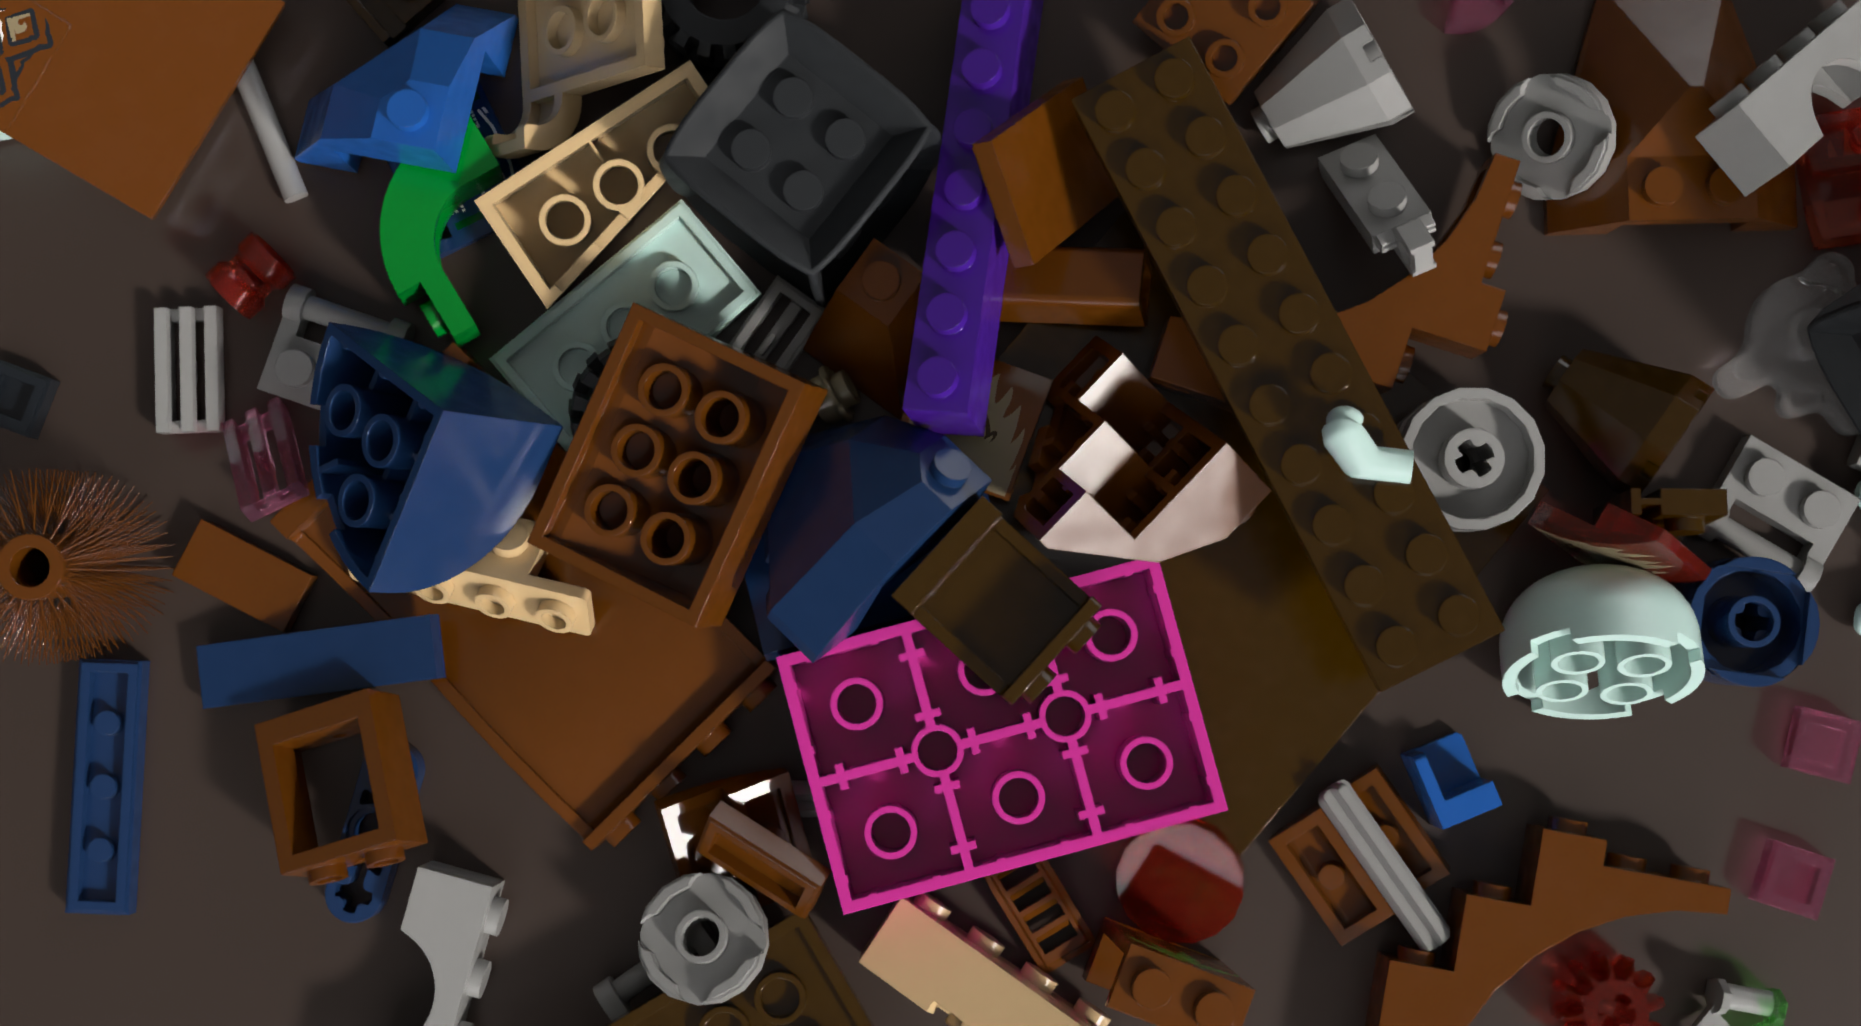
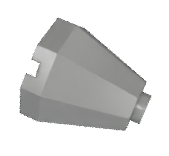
M1341 0L1326 9L1254 91L1260 105L1250 111L1266 141L1271 143L1279 138L1287 149L1393 125L1415 112L1352 0Z

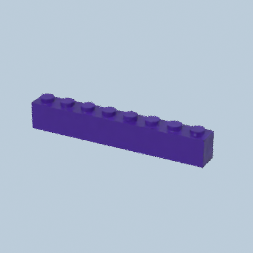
M962 0L942 145L938 161L902 408L916 426L940 434L984 437L1009 253L974 155L972 144L1030 104L1044 0Z

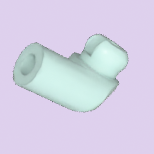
M1339 406L1328 413L1326 425L1322 429L1323 443L1345 474L1357 479L1410 484L1414 450L1376 446L1366 429L1362 426L1364 416L1354 407Z

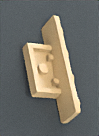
M519 518L514 527L497 546L464 572L435 586L406 592L418 595L422 599L434 604L451 603L480 610L482 613L493 618L503 619L510 617L539 624L547 630L556 633L573 632L589 636L595 625L592 596L589 589L537 577L548 553L527 542L536 521ZM348 569L350 577L353 580L358 581Z

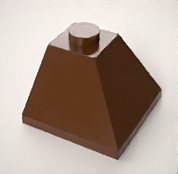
M873 238L837 287L803 350L835 373L844 369L853 380L857 390L901 420L904 413L902 408L922 272L880 241Z

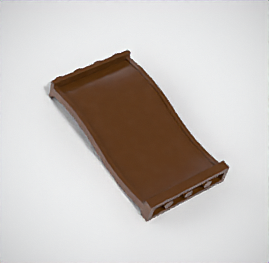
M452 342L442 352L490 375L465 348L455 342ZM558 442L555 445L533 498L520 518L532 521L537 520L567 453ZM313 479L270 520L272 525L286 539L294 541L376 622L439 614L446 678L431 679L430 681L498 755L584 839L582 842L591 851L600 846L605 840L615 848L640 824L642 820L634 812L651 795L656 800L666 797L687 777L679 767L696 750L704 757H707L732 732L724 722L743 705L751 713L777 687L770 677L779 669L778 665L773 660L767 661L763 651L727 616L722 626L695 628L549 553L537 577L584 587L591 591L595 625L589 636L573 632L556 633L547 630L539 624L510 617L503 619L493 618L482 613L480 610L451 603L434 604L422 599L418 595L409 593L368 592L360 582L350 577L348 567L342 561L331 541L329 534L337 528L333 521L328 500L316 498Z

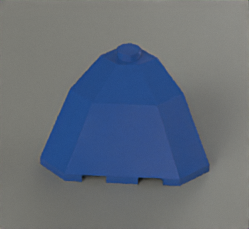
M456 4L309 99L294 159L300 163L358 173L361 157L365 156L456 173L480 73L505 77L519 20L515 14Z

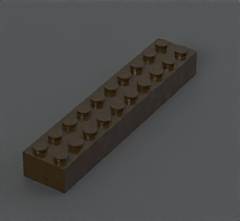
M1188 36L1071 99L1076 117L1376 690L1383 692L1505 631L1416 461L1414 460L1410 484L1357 479L1345 474L1325 448L1322 429L1326 425L1328 413L1339 406H1351L1359 410L1364 416L1362 426L1366 429L1376 446L1409 450L1191 38Z

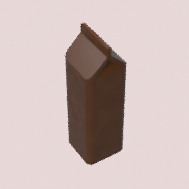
M1057 246L1036 264L1020 268H1014L1009 256L1000 322L1147 327L1153 275L1147 251L1141 248Z

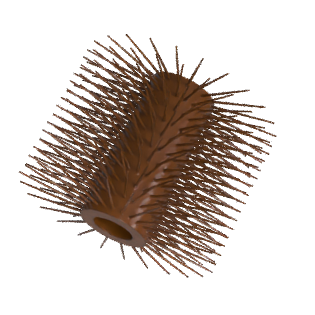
M28 468L29 481L26 475L25 477L30 493L26 488L23 471L21 473L24 487L21 481H19L26 494V501L17 477L14 475L21 495L16 490L12 471L10 470L13 486L10 480L8 481L15 493V501L5 474H3L10 494L0 484L8 503L1 496L0 500L11 516L3 510L0 504V510L4 514L3 516L0 512V522L4 525H0V530L5 531L11 537L0 531V585H2L0 586V602L8 597L4 602L0 603V620L8 609L13 608L2 618L0 623L1 626L9 618L0 633L1 637L7 630L0 646V650L1 648L3 649L8 641L2 662H4L12 635L17 629V634L7 655H9L11 648L15 646L20 638L14 656L15 661L23 634L26 631L25 639L18 654L23 647L20 663L22 664L25 644L28 641V648L24 658L26 659L28 653V667L30 651L34 645L31 661L33 663L38 638L39 645L35 657H37L39 651V665L43 644L42 661L45 655L46 665H48L47 653L49 647V663H51L52 655L54 664L55 651L58 664L57 652L59 646L60 662L62 653L65 663V649L67 662H69L68 652L70 660L73 659L71 656L73 652L74 661H76L74 649L77 653V660H79L78 650L80 658H83L81 649L83 650L84 659H86L83 645L86 648L87 659L89 654L88 648L91 656H93L88 640L91 642L94 658H96L95 647L98 652H101V655L104 654L105 656L103 645L107 647L108 651L110 649L112 653L107 637L116 645L117 649L119 648L108 626L128 648L117 624L133 642L134 640L116 615L123 619L138 635L139 633L113 605L135 620L148 634L143 625L127 610L128 607L150 625L152 624L144 618L146 616L130 605L140 607L150 614L152 613L137 603L146 607L149 606L159 613L161 612L146 602L155 606L156 604L127 590L142 594L164 605L165 603L135 589L152 594L156 593L125 583L165 594V592L134 583L138 582L174 593L173 591L142 582L154 583L155 581L164 582L162 580H172L130 572L175 569V567L117 565V563L173 557L121 558L176 545V543L170 545L154 544L148 546L149 544L139 546L140 543L168 532L140 542L137 541L159 532L134 540L149 534V531L168 521L140 534V531L159 522L156 521L127 537L119 539L150 522L147 521L137 526L157 511L155 510L141 521L139 520L129 525L148 511L144 510L151 504L149 503L132 520L120 525L138 511L136 509L144 502L143 500L124 519L118 521L123 514L129 511L127 508L135 502L136 497L140 494L139 492L129 505L118 514L135 485H133L122 502L108 515L125 487L124 485L119 494L109 504L119 482L118 479L117 483L108 493L113 475H111V478L108 479L107 483L98 493L103 475L94 484L95 472L92 489L88 494L93 477L92 474L91 479H88L89 471H87V483L84 484L85 471L82 488L78 493L83 473L81 478L79 477L78 470L75 486L76 471L73 482V473L70 471L68 483L69 470H67L66 483V470L64 473L60 471L59 481V469H57V481L55 479V469L53 478L50 470V485L47 468L46 479L44 472H42L45 490L41 479V469H39L40 482L37 477V468L35 477L32 471L34 488L31 482L30 468ZM61 480V492L59 495L58 487ZM37 481L41 490V499L38 494ZM54 481H55V486H56L55 493H53V482H54ZM64 481L66 486L65 496L63 492ZM71 482V494L69 496L68 489ZM48 484H49V487H50V494H49L48 488H47V485H48ZM76 485H77L76 494H75V497H74V490H75ZM97 485H98V488H97L95 497H94V499L92 500V496H93L94 491H95V489H96V487H97ZM106 487H107V490H106L104 499H103V501L99 504V502H100V500H101V498H102V496H103V493H104V491H105V489H106ZM85 489H86V494H85V497H84V501H83V503H82V505H81L82 495H83V493H84V491H85ZM6 493L8 494V496H9L10 499L12 500V502H13V504H14V506H15L16 511L14 510V508H13V506H12V504H11L9 498L7 497ZM18 495L20 496V498H21L22 501L24 502L25 507H26V509H27V512H26V510H25L23 504L21 503V501H20ZM100 496V498H99V500H98V502H97V504H96V506H95V508H94V510H93L94 504H95L96 500L98 499V497ZM108 497H109V500H108V502H107V504H106L104 510L102 511L103 506H104L106 500H107ZM115 514L111 521L108 524H106V522L111 518V516ZM62 524L64 531L62 534H59L58 528ZM47 527L52 531V534L48 533ZM129 528L128 530H126L125 532H123L121 535H119L123 530ZM118 529L116 532L108 536L112 531ZM140 534V535H138V536H136V537H134V538L125 540V539H127V538H129V537H132V536H134V535ZM118 591L128 593V594H130L131 596H133L134 598L138 599V600L141 601V602H138V601H136V600H134V599L128 597L127 595H124V594H122V593H120V592H118ZM106 594H108V595H110L111 597H113L117 602L113 601V600H112L109 596H107ZM117 594L121 595L122 597L134 603L135 605L121 599ZM66 597H69L70 605L65 601ZM55 598H59L60 601H59L58 605H57L56 608H55V606H54ZM107 616L113 621V623L115 624V626H116L118 632L116 631V629L114 628V626L112 625V623L109 621V619L107 618ZM91 620H92V622L94 623V625H95V627H96V629H97L99 635H98L97 632L94 630L93 625H92V623H91ZM101 621H103V623H104V625L106 626V628H107L109 634H108L107 631L104 629V627H103ZM23 623H24L23 630H22V632L20 633V635L18 636V634H19V632H20V630H21V627H22V625H23ZM11 627H12V631H11L10 635L8 636L7 640L5 641V639H6V637H7V635H8V633H9V631H10V629H11ZM36 627H37L36 636H35V639H34V641H33V643H32V645H31V648H30V644H31V641H32V638H33L35 629H36ZM100 630L104 633V636H105V639H106V641H107V644H106L104 638L102 637V635H101V633H100ZM90 631L94 634L98 647L95 641L93 640ZM82 632L85 637V643L82 639ZM72 634L75 639L76 647L72 641ZM77 634L80 637V648L77 642ZM53 635H54V641H55L54 652H52V638H53ZM62 637H63L64 642H65L64 652H63V648H62ZM68 637L70 639V650L67 644ZM47 638H48L49 645H48V649H47V651H46V644H47ZM98 639L101 641L103 653L101 651Z

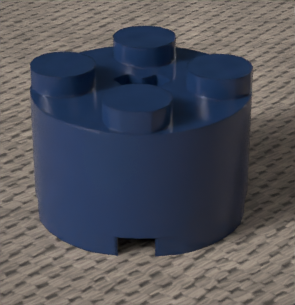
M1752 556L1718 559L1689 569L1678 578L1674 587L1688 601L1699 624L1705 664L1704 681L1719 685L1769 686L1785 679V676L1796 669L1798 665H1803L1811 656L1819 635L1820 619L1818 606L1811 592H1806L1801 582L1794 576L1797 574L1788 566L1764 557ZM1735 616L1745 618L1746 625L1744 630L1735 626Z

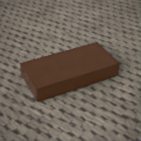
M205 519L200 520L172 573L176 578L282 632H290L318 578L317 575Z
M722 800L709 815L696 848L698 853L806 919L815 906L832 871Z

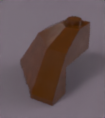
M1096 335L1053 380L1047 398L1055 407L1050 425L1038 429L1028 464L1036 473L1033 486L1029 493L1019 496L1013 517L1048 549L1159 563L1226 539L1239 525L1246 522L1254 514L1257 506L1272 490L1227 442L1168 402L1122 352Z

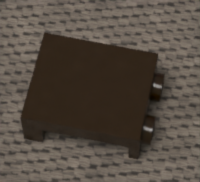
M982 495L891 596L1009 705H1013L1020 696L1031 704L1057 675L1048 665L1066 646L1072 653L1076 654L1101 627V624L1092 616L1101 608L1102 604L1093 596H1088L1001 517L1002 513Z

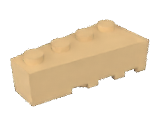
M691 60L474 200L547 309L561 297L666 182L660 170L659 161L677 127L708 87Z
M927 892L916 895V897L912 896L895 901L860 954V964L923 1010L934 1014L936 1009L940 1008L946 1012L948 1016L945 1022L948 1026H1108L1112 1020L1098 1007L1081 997L1073 1005L1055 993L1053 990L1058 982L1034 964L1026 961L1020 969L1000 956L1005 946L984 930L973 925L970 931L966 933L947 920L952 910Z

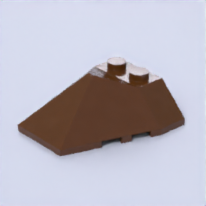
M1594 0L1575 62L1577 67L1574 76L1591 82L1608 100L1616 121V149L1606 172L1588 190L1567 199L1543 200L1544 236L1608 234L1621 225L1730 223L1731 231L1794 230L1798 228L1794 163L1745 197L1695 138L1699 132L1716 119L1709 108L1740 83L1747 90H1750L1743 79L1757 68L1732 0ZM1559 125L1552 152L1549 155L1557 153L1564 143V131L1561 125Z

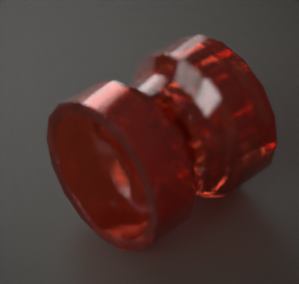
M253 231L238 243V253L229 261L217 262L205 273L206 278L218 293L249 320L265 307V298L273 290H284L297 278V275L287 262L263 238Z

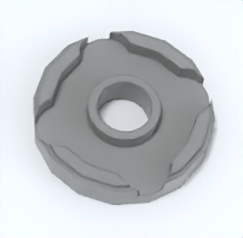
M1568 73L1539 74L1514 84L1497 102L1488 124L1487 142H1491L1492 155L1498 153L1520 160L1514 181L1522 183L1521 195L1532 200H1562L1588 190L1606 172L1616 149V121L1608 100L1591 82ZM1548 119L1556 120L1564 131V143L1561 149L1554 155L1544 153L1537 143L1539 127Z
M701 872L684 874L666 884L645 907L640 922L643 925L640 931V941L638 940L639 958L649 979L669 997L697 1006L723 1003L745 991L762 970L769 948L768 920L757 898L733 878L720 874H702ZM700 921H713L719 930V941L716 948L707 955L694 956L687 945L689 931Z

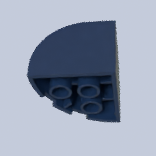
M328 323L314 371L310 397L311 405L321 406L319 421L320 446L309 445L316 498L328 500L333 521L337 528L329 534L331 541L342 561L368 592L406 593L445 582L476 564L497 546L514 527L533 498L563 426L509 386L458 359L421 344L383 332L346 324Z

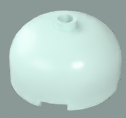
M1589 564L1557 571L1536 581L1525 589L1513 602L1502 623L1505 631L1500 633L1499 654L1503 690L1507 697L1519 694L1524 698L1530 699L1532 712L1542 715L1584 720L1632 716L1631 704L1640 703L1664 695V699L1667 702L1673 704L1692 693L1701 684L1705 676L1700 629L1692 607L1673 585L1643 569L1619 564ZM1597 670L1599 686L1589 690L1587 673Z

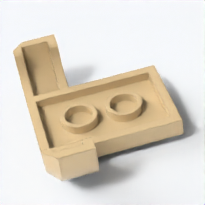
M518 0L523 97L522 118L518 127L508 135L497 133L489 135L485 138V141L495 157L504 159H518L553 149L565 142L574 132L581 114L582 95L664 70L665 41L663 36L662 1Z

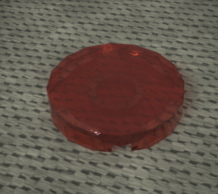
M1199 819L1132 836L1125 845L1116 870L1117 895L1126 915L1146 934L1168 943H1196L1217 935L1234 919L1244 894V865L1238 852L1236 854L1234 847L1227 841V836L1216 826Z

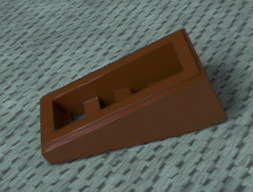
M1048 859L1036 862L1035 865L1038 868L1036 872L1007 889L1001 879L1018 868L983 877L1033 960L1047 974L1093 947L1096 940ZM1046 882L1051 891L1019 910L1014 900L1041 883ZM1059 903L1064 911L1062 914L1034 931L1030 929L1027 924L1028 920ZM1072 924L1077 934L1045 953L1039 942L1067 925Z

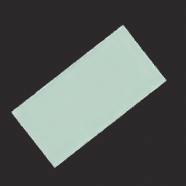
M681 199L489 360L516 392L563 426L557 441L567 452L573 439L568 414L569 399H572L574 391L572 384L577 373L582 374L587 367L586 360L594 352L597 354L603 352L608 348L606 343L618 338L633 302L715 338L757 303L763 295Z

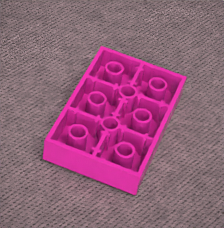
M1134 560L1069 578L1088 596H1093L1102 604L1101 608L1092 616L1101 624V627L1076 654L1072 653L1066 646L1048 665L1057 675L1031 704L1020 696L1013 705H1009L916 619L846 638L814 663L801 651L776 657L843 915L1228 811L1160 562Z

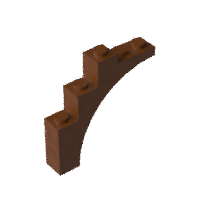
M1495 153L1480 166L1462 210L1433 250V259L1437 263L1436 268L1412 277L1409 273L1403 280L1371 300L1337 313L1380 395L1391 390L1394 382L1404 383L1415 355V347L1407 345L1408 339L1469 359L1485 353L1488 346L1495 348L1499 343L1508 319V311L1500 309L1506 290L1482 283V279H1491L1496 271L1503 250V243L1495 241L1502 218L1509 220L1512 217L1521 196L1523 185L1520 182L1514 181L1520 160ZM1170 316L1164 324L1147 380L1154 387L1231 412L1183 319Z
M1549 815L1547 827L1527 823L1514 898H1511L1513 887L1489 881L1473 880L1472 890L1452 887L1446 921L1450 927V938L1442 945L1440 962L1435 961L1436 951L1431 950L1427 952L1413 945L1398 944L1396 954L1377 951L1365 1026H1469L1500 986L1535 956L1572 935L1627 916L1669 911L1728 915L1731 889L1709 882L1711 871L1698 867L1671 863L1669 874L1646 870L1647 859L1615 852H1608L1606 863H1604L1607 840L1586 834L1588 822Z

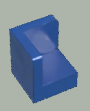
M1449 733L1400 754L1430 825L1444 830L1503 805L1493 781L1480 778L1465 740L1460 733Z

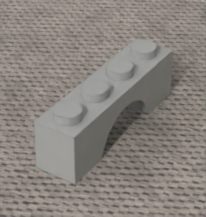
M1837 0L1808 23L1806 28L1776 51L1783 61L1774 54L1743 79L1750 90H1747L1740 83L1709 108L1716 119L1699 132L1695 138L1745 197L1790 167L1824 136L1814 114L1811 92L1829 99L1842 109L1861 97V0H1857L1848 8L1841 0Z
M434 860L418 866L400 930L419 945L427 956L433 971L435 984L434 1001L430 1014L423 1026H474V1023L467 1022L466 1018L472 997L478 999L482 997L489 979L492 962L483 959L489 936L497 937L506 918L509 899L501 897L505 880Z

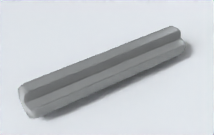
M1343 779L1325 788L1319 794L1318 804L1419 949L1428 952L1441 946L1450 938L1449 925L1349 782Z

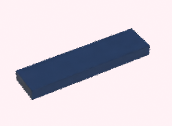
M439 614L196 646L203 709L446 678Z
M90 658L79 660L65 913L131 915L136 913L150 661Z

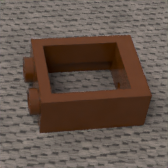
M366 688L254 725L281 875L308 877V882L311 886L329 884L349 877L348 867L364 862L366 863V868L393 865L406 859L404 850L428 843L399 695ZM361 733L379 828L318 847L301 752Z

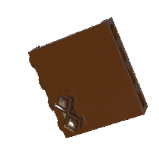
M0 0V131L146 217L155 220L284 11L285 2L282 0Z

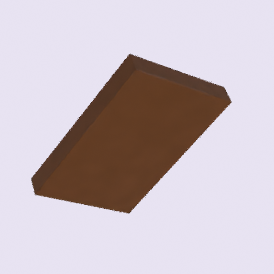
M1083 76L1064 80L972 144L974 155L1014 268L1036 264L1118 197L1076 117L1071 99L1087 91Z

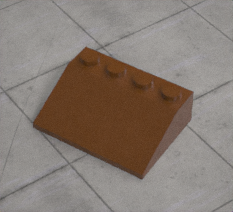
M633 302L527 542L695 628L722 626L828 390L775 364Z

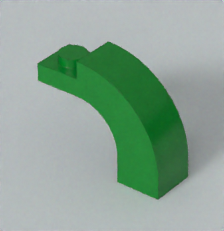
M471 116L469 117L456 173L400 163L387 188L380 217V245L383 261L398 297L403 305L407 306L427 294L429 299L419 304V307L437 337L440 338L450 332L456 344L460 346L472 341L481 334L443 270L440 257L442 234L448 220L462 204L504 180L500 164Z

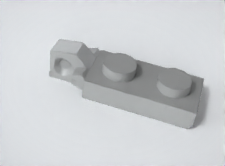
M1376 134L1318 157L1322 179L1374 254L1394 249L1412 277L1437 267V263L1433 259L1432 248L1435 246V241L1430 234L1436 231V223L1432 218L1431 210Z

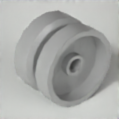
M1457 388L1417 405L1397 424V428L1409 450H1414V460L1453 532L1487 530L1513 520L1534 500L1545 474V445L1535 420L1513 398L1489 388ZM1461 452H1464L1470 460L1468 471L1461 472L1455 463V459L1463 456Z

